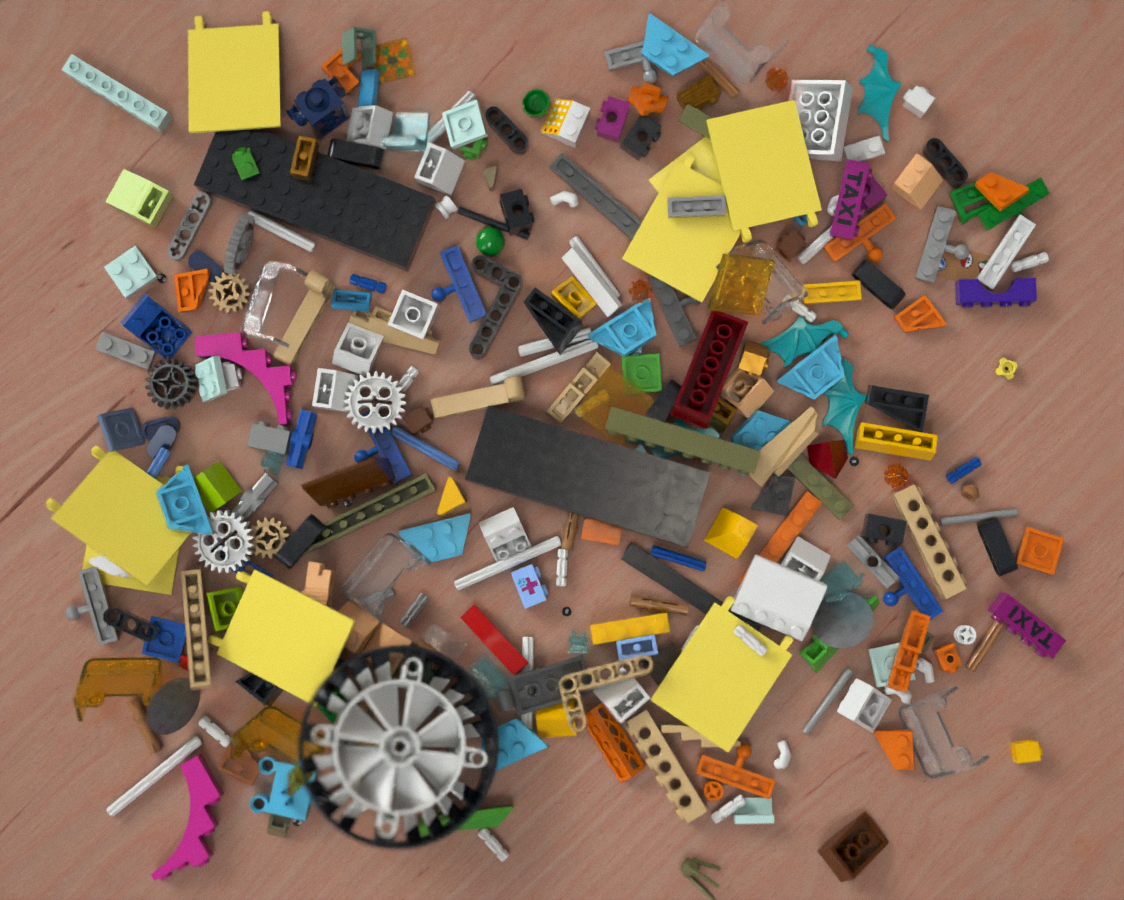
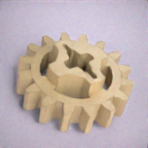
M223 272L222 278L215 276L217 282L210 283L214 287L213 289H208L209 292L213 293L209 299L215 300L213 303L214 307L220 305L219 311H223L226 308V313H230L231 309L237 313L238 307L244 309L243 303H249L246 296H251L247 292L250 286L244 285L247 280L245 278L240 280V274L234 277L232 274L227 276ZM231 280L229 284L222 285L224 281ZM239 285L241 286V289H242V295L239 294V291H238ZM226 290H231L234 293L233 296H228ZM218 291H220L222 296L220 300L218 298ZM234 300H237V301H238V302H237L236 304H234V305H228V304H230L231 301H234Z
M265 517L263 523L257 520L258 526L251 525L254 531L250 532V535L256 536L251 542L256 544V546L250 547V549H256V556L262 553L263 559L267 555H269L270 559H273L274 554L285 544L286 538L290 534L285 533L288 529L286 526L281 527L282 521L276 523V518H272L269 522V519ZM271 525L276 527L280 533H275ZM262 528V533L259 536H257V533ZM268 534L276 537L271 539L270 543L261 539L268 537ZM281 540L279 546L275 549V544ZM258 543H262L265 546L266 551L261 549Z

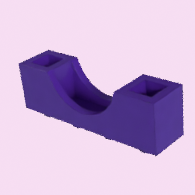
M1016 278L1011 282L1009 289L1001 294H994L984 289L979 279H959L955 282L956 305H962V308H973V305H981V308L993 307V304H1000V307H1011L1012 304H1019V307H1029L1037 301L1036 278Z

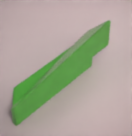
M877 596L865 599L870 605L872 612L879 606ZM814 634L812 638L815 642L803 649L800 655L812 670L817 673L839 648L824 644Z
M513 804L478 808L470 819L456 831L498 827L513 810ZM443 811L436 813L442 825L449 821ZM419 814L417 818L421 835L427 834L429 831L422 814Z

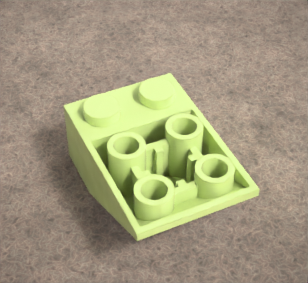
M124 169L105 202L156 229L174 196L159 185Z

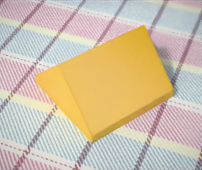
M573 276L551 292V297L559 305L580 320L597 305L588 291Z
M449 476L437 514L445 516L467 504L457 483Z
M574 699L570 700L568 704L570 709H575ZM563 702L536 710L537 735L539 738L576 736V732L568 724ZM576 720L573 722L574 728H576Z

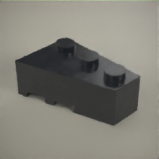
M534 288L523 302L560 355L584 326L578 317L537 288Z
M868 385L865 404L923 433L929 399L928 394Z
M252 672L235 681L266 706H272L284 690Z

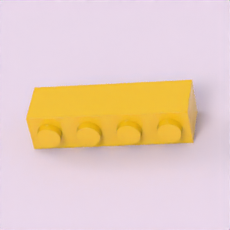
M861 422L856 432L855 448L931 461L936 454L938 435Z
M666 612L590 625L593 645L670 632Z

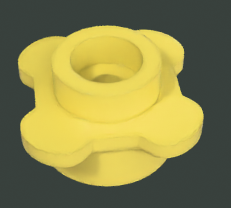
M1001 358L995 373L998 376L1003 375L1006 379L1010 380L1014 377L1013 373L1018 365L1016 362Z

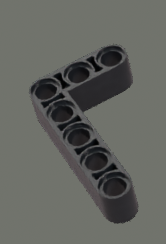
M478 255L472 260L473 271L501 288L470 343L469 352L474 359H482L486 356L523 287L522 278L519 274L485 256ZM483 261L486 263L484 269L479 270L475 267L476 263ZM495 270H500L503 274L500 278L496 279L492 276V273ZM512 279H517L519 281V285L517 287H511L509 285V281ZM504 295L510 297V302L507 304L500 302V298ZM494 312L501 314V318L498 321L491 319V315ZM484 329H491L492 335L488 338L483 337L482 331ZM480 345L483 347V352L475 354L473 353V348Z

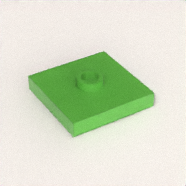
M660 353L622 356L624 394L662 391Z

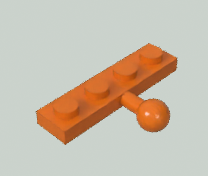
M885 203L856 224L860 226L858 236L853 237L852 241L835 238L825 245L823 249L835 263L863 243L868 250L869 260L879 262L883 258V251L878 247H874L869 238L897 218Z
M741 743L740 746H737L738 758L735 766L701 754L696 774L770 799L776 780L742 769L745 759L752 753V748L749 744Z

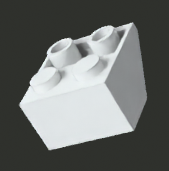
M428 143L414 177L416 183L452 196L465 160L447 149Z
M318 368L312 406L318 409L350 413V411L344 410L349 405L345 404L343 400L349 399L345 395V392L351 393L348 385L354 387L353 380L358 381L359 376L337 370Z
M514 507L479 522L484 538L496 562L531 547Z
M797 536L780 565L819 581L831 555Z
M622 666L620 673L623 675L629 674ZM634 678L593 690V693L619 723H622L650 699L649 695Z

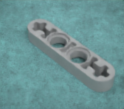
M201 192L194 196L167 249L169 257L174 261H181L185 258L211 208L212 200L206 193ZM205 197L207 203L206 205L202 204L200 207V203L198 201L199 199L203 200ZM196 207L199 209L200 207V210L203 212L200 213L198 210H195L194 208ZM198 214V222L190 223V215ZM184 230L190 232V238L187 240H182L180 236ZM179 240L182 244L186 245L185 247H183L182 245L180 246L176 242ZM180 246L179 251L181 252V254H176V256L174 257L175 254L172 252L173 249L177 250Z

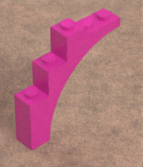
M241 332L195 337L197 357L210 358L212 356H220V359L236 363L252 372L271 395L277 411L279 425H290L289 420H292V411L288 409V401H291L290 390H287V387H294V382L297 381L296 371L291 366L270 368L269 365H272L271 354H268L266 349L245 351L248 348L247 337H244Z
M202 754L180 765L190 794L188 825L183 839L174 854L160 868L151 873L154 881L159 878L163 881L172 875V870L177 868L180 871L188 866L189 863L192 868L196 865L202 867L210 862L208 858L213 855L202 834L206 837L215 832L214 827L218 825V822L208 803L210 807L221 801L219 797L224 793Z

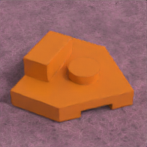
M643 82L642 88L632 87L628 102L639 109L638 112L641 116H646L650 112H664L669 96L660 94L662 87Z

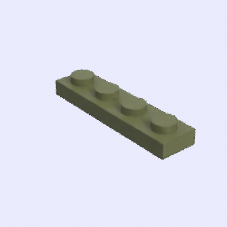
M801 454L787 468L839 520L853 507Z

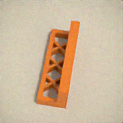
M602 702L585 712L588 722L587 730L620 783L632 778L646 767L619 722L614 719ZM601 707L606 714L605 719L597 711ZM610 725L615 728V735L611 734L609 730ZM620 742L626 746V752L621 750ZM630 759H633L638 767L636 769L632 768Z

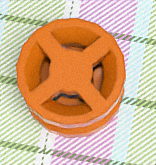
M709 780L703 786V793L708 800L717 801L723 796V787L718 781Z

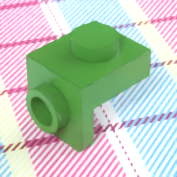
M485 137L474 141L472 149L461 146V154L470 160H474V158L479 159L482 150H486L488 140Z
M245 147L234 151L232 160L241 180L260 173L250 148L245 149Z

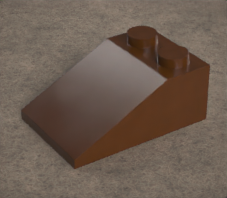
M863 812L829 838L818 850V853L840 882L854 880L889 842L867 812Z

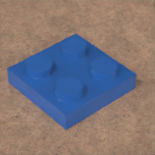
M151 616L150 621L159 626L160 635L155 640L145 641L141 654L180 663V657L183 655L187 640L185 624ZM148 627L146 635L152 637L154 631L151 627Z

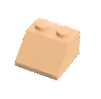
M916 154L890 189L921 211L943 182V179L931 163L919 154Z
M737 368L725 381L720 398L748 419L765 403L774 390L759 375H749L745 370Z
M347 601L338 612L355 620V623L344 647L355 654H360L381 621L366 611L361 610L352 602Z
M380 622L363 653L388 646H411L414 640ZM389 654L391 675H394L399 668L403 654ZM371 657L366 658L372 663Z

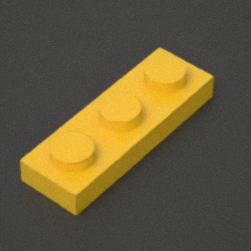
M860 280L802 285L804 305L860 301L862 299Z

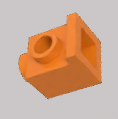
M949 642L932 649L941 671H947L949 674L959 670L958 666L962 665L954 643ZM949 655H951L953 659L950 663L947 662V657Z

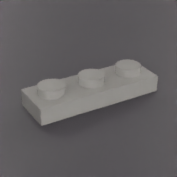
M725 195L672 197L667 199L668 218L726 216Z
M104 332L101 333L95 348L97 351L150 370L156 356L154 351Z

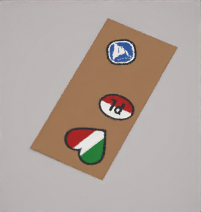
M969 250L968 257L960 260L953 253L944 251L936 277L955 282L959 279H976L991 256ZM981 283L984 289L994 292V289Z

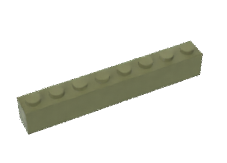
M611 406L604 428L608 429V434L619 436V433L627 435L626 439L634 442L641 439L645 441L644 445L656 448V444L664 446V451L674 453L677 450L682 452V456L693 459V456L701 458V462L710 465L712 461L720 463V468L730 470L733 467L738 469L737 473L749 476V473L754 474L761 452Z
M426 473L324 522L323 524L327 528L303 556L437 492L429 474Z

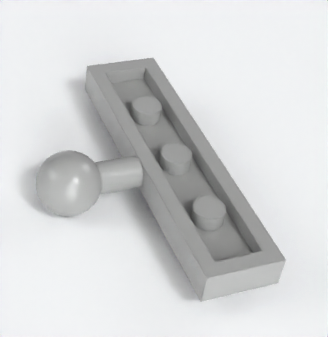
M644 41L604 52L609 72L643 63L645 70L643 74L644 82L654 84L658 79V74L652 69L650 61L642 56Z
M937 206L915 279L934 284L944 251L953 253L960 260L968 257L969 248L966 245L953 246L946 244L956 213L955 210Z
M94 566L78 571L87 605L82 607L69 606L65 611L66 618L70 621H75L82 614L90 612L99 646L120 640L117 629L106 624L103 620L105 610L111 607L99 568ZM111 612V613H110V618H111L112 621H114V617H113V614H112V612Z

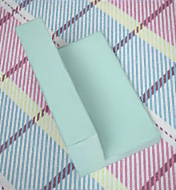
M744 797L746 803L733 812L735 824L774 823L772 797L770 799L765 797Z

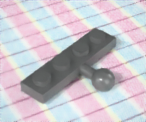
M653 276L647 278L679 347L696 340L697 338L683 308L690 304L699 305L701 302L690 296L679 301L673 287Z

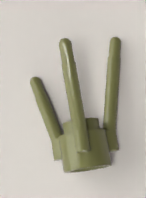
M694 856L692 859L687 857L680 869L683 872V876L688 878L710 900H714V897L693 877L697 875L718 888L719 884L699 872L700 866L698 864L716 870L721 868L701 861Z

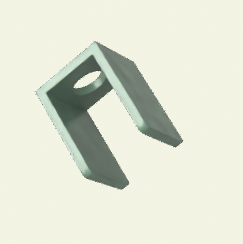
M352 27L342 33L343 65L346 66L357 59L356 39H361L362 68L366 69L376 63L375 30Z

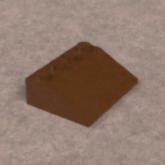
M372 457L301 484V487L319 506L332 508L339 505L338 501L343 499L347 502L355 499V495L359 493L366 495L374 492L373 488L379 486L380 489L391 485L390 482L396 479L388 458Z

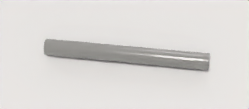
M1015 508L940 518V525L1018 516V511Z
M847 668L802 730L805 734L809 735L853 674L851 670Z

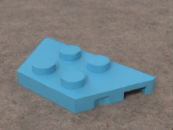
M651 13L648 15L642 56L674 77L680 74L681 71L687 70L695 64L708 59L709 54Z
M647 297L588 334L589 339L623 357L656 338L651 298Z
M832 336L776 381L815 400L845 376L837 336Z
M756 410L730 436L731 442L760 450L790 425L792 421Z
M187 464L176 476L169 479L166 485L156 491V495L168 529L210 535L212 534V529L191 470Z
M471 514L398 532L424 564L463 555Z
M519 718L498 726L499 752L496 771L549 747L548 743L541 740L532 729L527 728L525 723ZM482 737V750H485V737Z

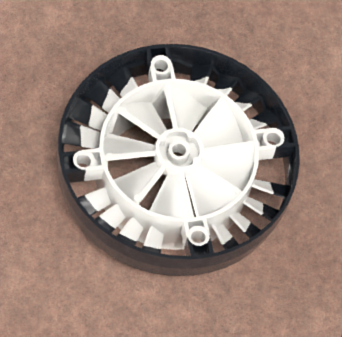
M388 646L370 650L349 659L331 672L316 689L305 709L297 744L299 770L308 796L321 815L337 830L358 842L373 847L394 850L412 849L437 842L467 822L477 811L491 787L496 772L499 752L498 731L493 710L486 695L474 678L461 666L442 654L414 646ZM389 654H403L399 680H391ZM371 657L378 680L377 684H374L365 658ZM424 659L439 665L429 686L420 683ZM411 661L416 664V671L413 673L408 670V663ZM347 667L350 668L362 690L360 692L345 673L344 669ZM454 676L458 679L457 682L443 696L440 692ZM329 682L349 700L346 704L326 688ZM398 688L408 690L402 727H399ZM467 694H470L471 700L454 709L452 705ZM365 698L387 730L384 732L355 703ZM315 702L338 714L333 726L307 722ZM436 708L440 716L418 733H415L416 728ZM480 714V721L462 726L461 721ZM319 728L325 732V737L322 740H317L315 737V732ZM485 737V750L466 747L465 739ZM340 739L377 743L379 746H337ZM397 741H401L404 745L401 752L395 750L394 746ZM307 742L329 746V755L304 757L303 744ZM420 747H449V752L421 750ZM475 753H478L481 757L478 764H475L472 760ZM384 760L375 770H373V771H372L365 779H363L355 788H352V783H353V782H355L357 779H359L362 775H364L366 772H368L371 768H373V767H374L376 764H378L380 761ZM412 763H414L419 768V770L433 785L431 789ZM463 766L482 769L475 789L457 780ZM332 767L334 772L309 782L306 774ZM398 767L395 805L391 806L396 768ZM340 783L342 788L320 804L316 797ZM449 790L466 803L462 809L446 795ZM351 796L355 801L337 822L331 816ZM436 802L449 819L444 825H442L432 808V805ZM364 806L377 811L373 839L363 837L351 831ZM418 811L422 812L429 831L428 834L421 836L415 812ZM399 814H404L406 840L395 841ZM385 822L390 824V831L388 833H383L381 830V826Z

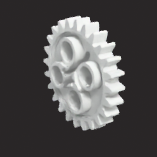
M375 371L372 377L369 372H367V378L359 375L361 381L358 382L354 379L355 386L348 385L351 393L345 392V395L349 397V399L343 400L345 404L349 405L344 408L345 411H350L347 418L354 417L351 422L352 425L359 423L357 427L359 430L364 426L365 433L369 429H372L373 434L376 433L377 429L383 433L384 427L390 431L391 423L397 426L395 420H402L399 413H405V410L401 408V406L407 405L405 401H401V399L406 397L405 394H400L403 387L396 388L399 382L394 381L392 383L393 377L390 375L386 379L384 372L380 377H378L377 371ZM363 389H370L371 394L368 397H362L361 391ZM383 389L390 391V395L387 398L380 396V392ZM374 399H377L378 402L391 401L392 404L377 403L376 407H373L372 403L358 404V401L374 402ZM365 407L370 409L369 415H360L361 409ZM383 408L390 410L389 415L386 417L379 415L380 410Z
M222 510L217 511V515L215 512L210 513V517L207 516L212 529V534L210 535L213 536L214 543H209L208 534L198 533V536L193 537L194 540H197V544H194L193 547L199 549L195 552V555L201 554L199 562L205 560L204 567L211 565V571H215L217 568L219 573H222L224 569L226 573H229L231 568L236 571L238 570V565L243 567L245 566L244 561H250L248 554H254L250 547L256 546V544L251 542L256 536L250 535V532L254 529H248L247 526L250 522L243 523L244 516L237 518V512H233L231 515L230 510H226L224 514ZM224 523H226L229 527L227 533L223 531ZM235 530L237 531V534H235L234 536L230 537L228 540L225 541V545H221L213 553L211 552V550L214 547L218 546L224 541L223 538H227L231 536ZM236 538L240 540L241 545L239 548L234 544ZM221 550H223L226 554V558L224 560L220 557Z

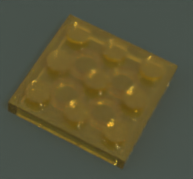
M723 253L707 308L711 311L759 316L775 261L766 258Z
M608 366L574 412L617 445L622 446L627 435L619 433V436L608 434V429H604L611 406L644 416L655 400Z

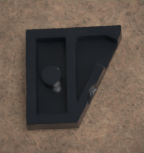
M775 475L758 499L752 504L751 509L788 516L795 478L781 475L778 477Z

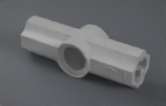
M265 473L253 488H249L242 495L241 501L230 512V515L233 512H237V518L244 516L242 522H246L253 513L257 512L264 505L266 498L278 486L276 480Z
M860 535L847 545L886 588L890 587L899 578L882 559L881 555L876 553ZM870 556L878 559L876 567L869 565L868 559Z

